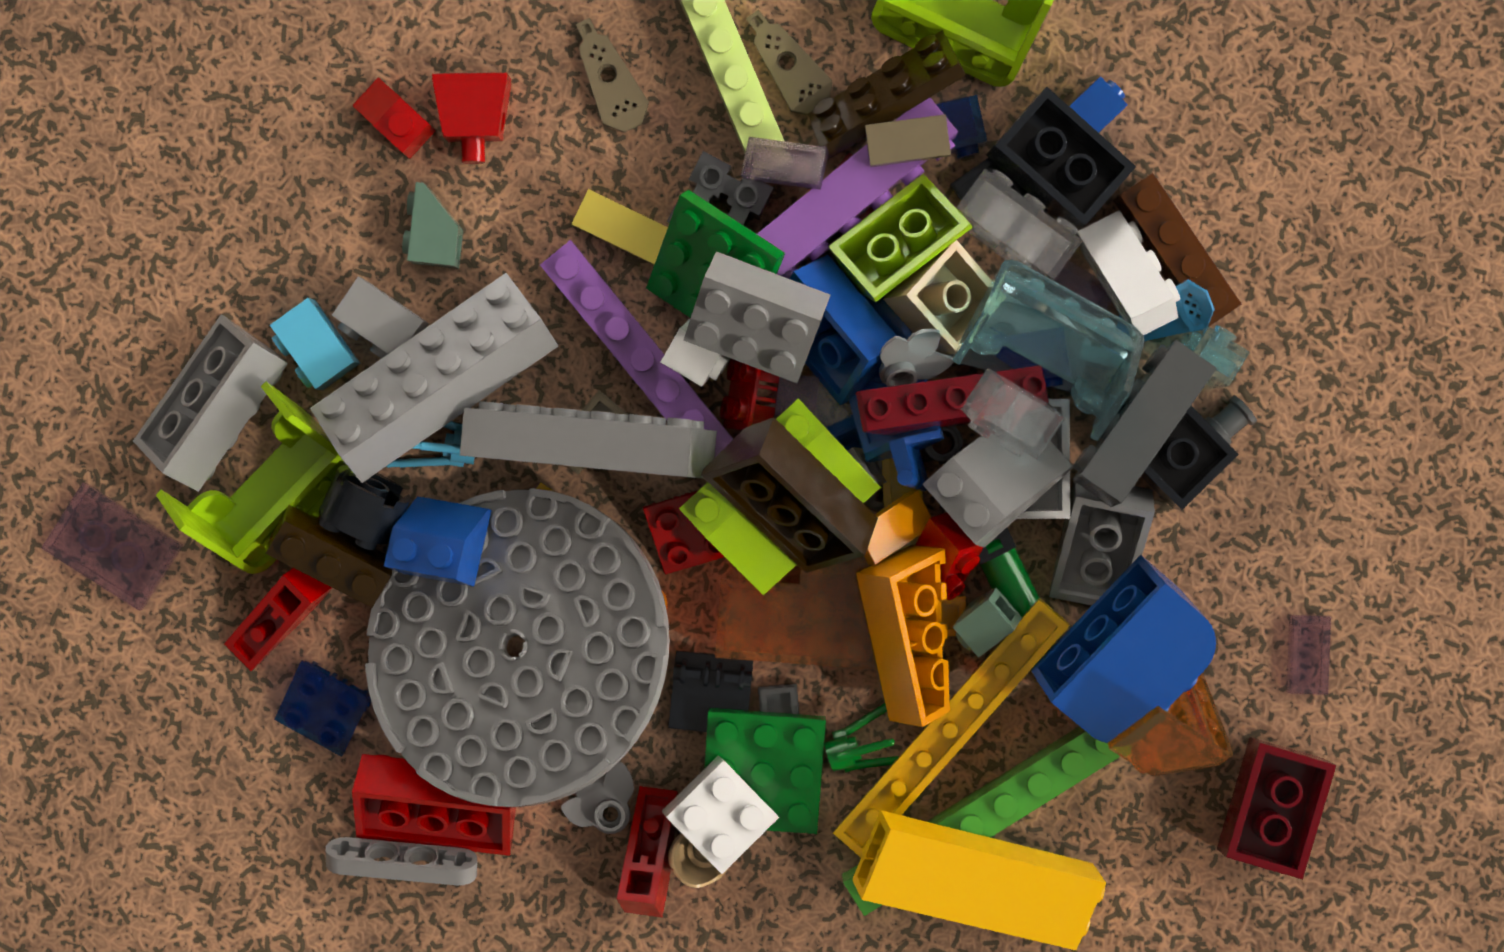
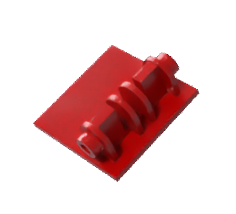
M730 359L727 367V379L731 381L729 394L723 398L720 408V417L724 419V428L743 430L752 424L754 425L773 418L775 407L755 403L756 401L776 404V399L757 396L758 389L778 392L779 388L761 385L759 381L779 384L780 377Z
M697 491L674 496V498L658 503L654 502L643 507L665 575L724 558L679 509Z

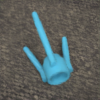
M451 421L443 426L454 431V434L446 433L445 444L422 441L412 448L443 452V456L446 457L396 459L386 467L401 468L444 465L463 467L464 463L473 465L475 457L460 456L462 424Z

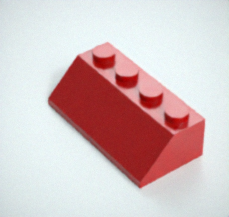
M362 754L352 789L356 838L469 849L473 852L511 855L516 807H497L466 801L430 784L416 773L417 770L406 759L390 757L384 754Z

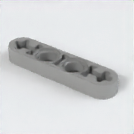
M340 837L328 842L325 850L327 869L339 875L456 886L470 884L477 877V855L465 848ZM380 857H388L391 860L375 861L374 859ZM421 860L429 862L426 865L412 864Z

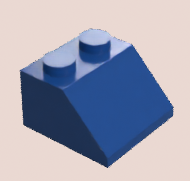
M417 496L392 528L384 567L403 574L474 587L492 510Z

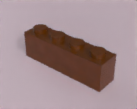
M1153 173L1113 200L1128 223L1134 221L1139 228L1143 238V246L1147 251L1152 250L1161 265V272L1166 280L1170 278L1175 286L1190 280L1208 291L1215 308L1208 327L1242 305Z

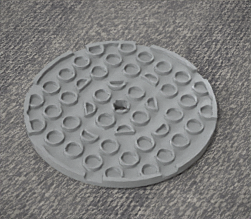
M535 488L511 491L497 490L459 503L492 510L475 586L418 577L392 570L391 578L371 609L366 633L367 636H370L368 649L369 663H365V670L373 709L383 732L396 752L402 754L406 761L417 770L416 773L440 790L469 802L497 807L535 806L572 795L594 783L609 772L637 742L651 719L665 682L669 659V622L664 596L650 562L638 544L614 520L587 503L554 491ZM519 635L525 640L523 642V649L518 654L519 657H511L507 652V643L513 636Z

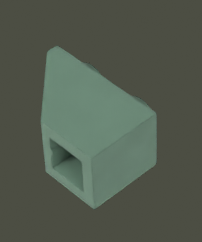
M416 182L415 192L410 191L407 198V215H412L410 231L405 230L402 242L403 254H408L407 261L412 264L459 269L464 230L426 184Z
M994 588L973 599L967 605L953 628L961 645L967 650H972L979 658L1012 633L1022 617L997 588Z

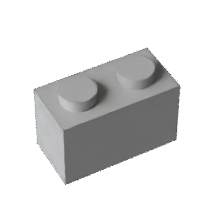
M359 276L332 314L333 317L341 322L337 327L339 330L356 341L360 336L373 344L370 351L381 359L424 330L429 324Z

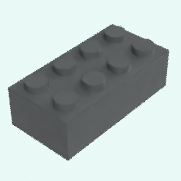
M1177 340L1168 347L1161 344L1157 350H1154L1142 367V370L1147 372L1144 379L1137 378L1135 382L1129 385L1118 402L1124 405L1119 414L1114 411L1111 415H1108L1095 433V435L1101 438L1095 447L1090 444L1088 448H1085L1073 464V468L1078 472L1072 480L1110 507L1121 504L1217 368Z

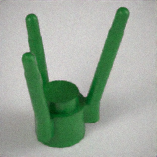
M885 703L847 727L833 731L834 739L824 742L833 772L844 769L845 773L862 768L890 766L897 760L899 756L860 760L863 759V754L893 746L895 740L892 738L859 746L856 737L848 738L850 734L886 713Z

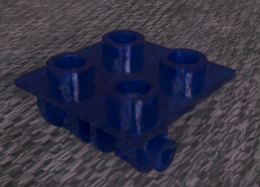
M301 660L274 720L342 757L364 711L366 712L372 703L368 695L369 691L366 689L363 691L352 684L348 686V679L346 678L342 681L337 680V673L334 672L330 676L331 672L318 666L316 661L309 663L306 660Z

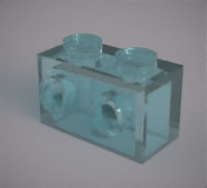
M1218 325L1214 329L1206 327L1203 330L1193 331L1191 334L1185 333L1179 341L1217 368L1206 384L1213 389L1230 386L1250 353L1234 342L1237 337L1233 333Z

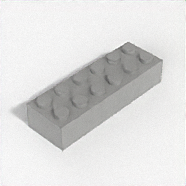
M505 273L310 409L341 459L363 483L464 413V408H471L556 349L558 344L540 316L508 274Z
M479 401V409L464 408L460 456L703 478L701 476L703 469L715 456L717 431L704 429V421L667 418L666 425V418Z

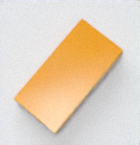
M910 490L875 514L878 520L864 556L868 565H877L922 533L931 516L918 490Z

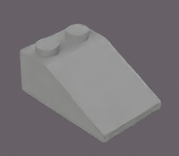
M1024 411L1008 415L954 455L923 485L975 545L986 547L1074 466Z
M1073 481L1070 492V519H1064L1049 597L1092 606L1140 555H1143L1155 513L1152 489L1134 486L1121 504L1110 507Z

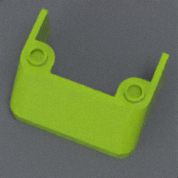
M877 0L871 19L874 27L880 33L911 48H914L917 42L925 36L935 35L943 30L966 74L992 86L1004 87L1014 81L1054 0H1008L1006 6L993 0Z
M267 381L261 385V388L279 410L272 421L271 428L273 434L282 444L231 497L217 490L206 491L197 496L188 506L163 490L156 494L181 532L250 574L265 571L277 560L265 553L269 538L288 505L317 519L320 515V506L338 467L346 465L321 425L302 407Z

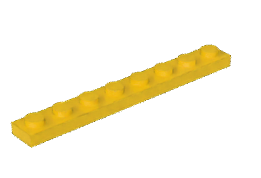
M1039 598L1022 617L1016 629L996 646L950 698V712L927 724L836 827L833 834L861 858L880 811L902 815L1068 629L1070 623Z

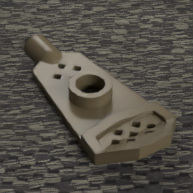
M759 9L746 18L756 32L753 43L791 112L808 115L820 101L830 98L832 79L780 24H769ZM786 55L794 59V66L788 70L781 68L779 65L780 59Z
M590 18L577 23L576 26L583 39L579 52L603 125L623 133L642 125L649 101L607 35L597 34ZM606 68H611L616 73L614 80L611 82H605L601 79V72Z

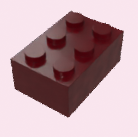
M1249 737L1217 850L1227 858L1303 880L1337 765L1324 758Z

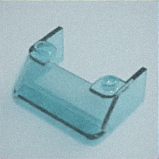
M1005 260L995 274L968 323L952 361L960 365L970 348L980 355H995L1000 352L1004 345L1073 384L1071 396L1076 407L1084 413L1096 416L1090 438L1098 441L1131 394L1145 339L1143 334L1131 323L1023 263L1015 260Z

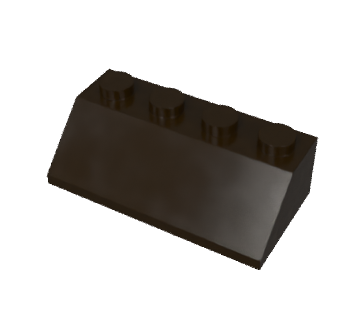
M774 417L744 428L703 469L701 476L806 573L865 556L878 517Z

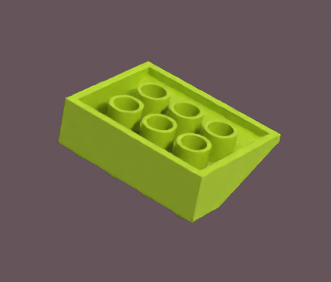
M799 398L776 418L860 501L864 503L881 488ZM708 482L679 508L705 538L762 595L767 593L797 565Z

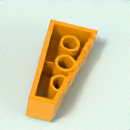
M911 545L885 558L877 565H871L856 573L889 721L924 727L950 712L948 660L943 659L942 650L945 639H948L947 623H942L941 600L947 599L946 583L941 582L940 564L946 563L945 549Z

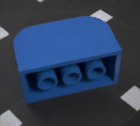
M1140 555L1031 669V672L1050 702L1088 734L1105 743H1125L1139 737L1154 722L1161 720L1175 700L1183 692L1189 691L1196 684L1198 677L1213 659L1216 649V636L1210 622L1183 591Z

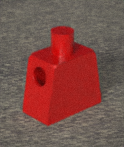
M507 72L432 74L443 137L448 142H461V161L463 164H484L485 142L503 141L511 91L510 76Z

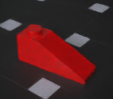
M292 568L277 581L224 645L250 671L254 670L317 607L332 590V587Z
M639 787L616 898L626 913L663 917L671 872L668 854L674 840L675 826L666 818L662 810L679 794L678 791Z

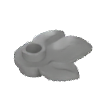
M921 329L912 333L907 340L900 336H894L888 340L880 351V358L883 362L879 368L881 381L887 387L916 383L917 379H931L949 368L954 363L953 357L936 351L940 341V331L937 329Z
M619 761L609 772L594 783L576 792L577 797H573L561 805V809L567 819L579 827L595 826L599 831L606 834H615L622 831L630 819V808L627 802L634 791V783L630 771L626 765ZM614 807L618 811V817L612 821L607 820L604 817L605 808Z

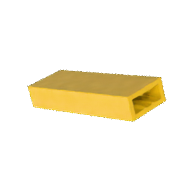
M882 810L878 815L852 879L861 900L1071 950H1077L1082 937L1087 934L1090 927V918L1097 903L1103 899L1106 881L1093 863Z

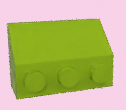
M922 174L828 247L838 267L843 270L863 296L877 302L968 232L972 225L940 190Z

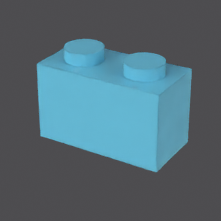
M311 298L305 299L270 324V327L276 334L272 337L273 342L284 356L291 354L298 364L295 372L307 388L313 386L317 390H324L361 364L316 300Z

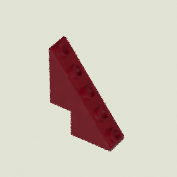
M1042 365L856 392L863 432L889 436L932 426L950 428L1049 405Z

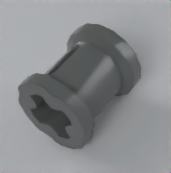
M1235 395L1229 398L1230 404L1215 417H1207L1205 419L1229 445L1231 444V438L1248 424L1254 425L1257 422L1249 407Z

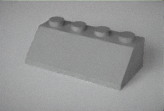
M221 314L133 442L163 474L199 492L204 483L213 476L216 466L227 450L236 443L239 433L250 417L254 416L259 410L260 403L266 396L261 385L265 381L272 386L280 380L283 370L288 363L274 350Z

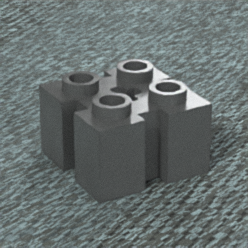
M703 151L689 177L690 185L695 187L693 193L710 204L714 200L719 201L720 198L727 199V206L731 209L727 215L745 227L751 216L760 220L774 193V187L747 173L744 174L741 181L731 177V165ZM676 205L674 206V208H673V210H672V212H671V214H670V216H669V218H668V220H667L668 226H669V223H670V220H671V218H672V215H673V212H674V209H675Z

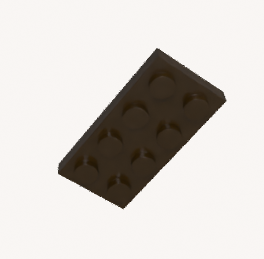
M943 30L935 35L925 36L917 42L913 49L901 56H894L888 59L876 72L867 77H860L854 80L845 91L834 98H826L820 101L808 116L818 145L827 160L865 138V125L891 122L966 76Z

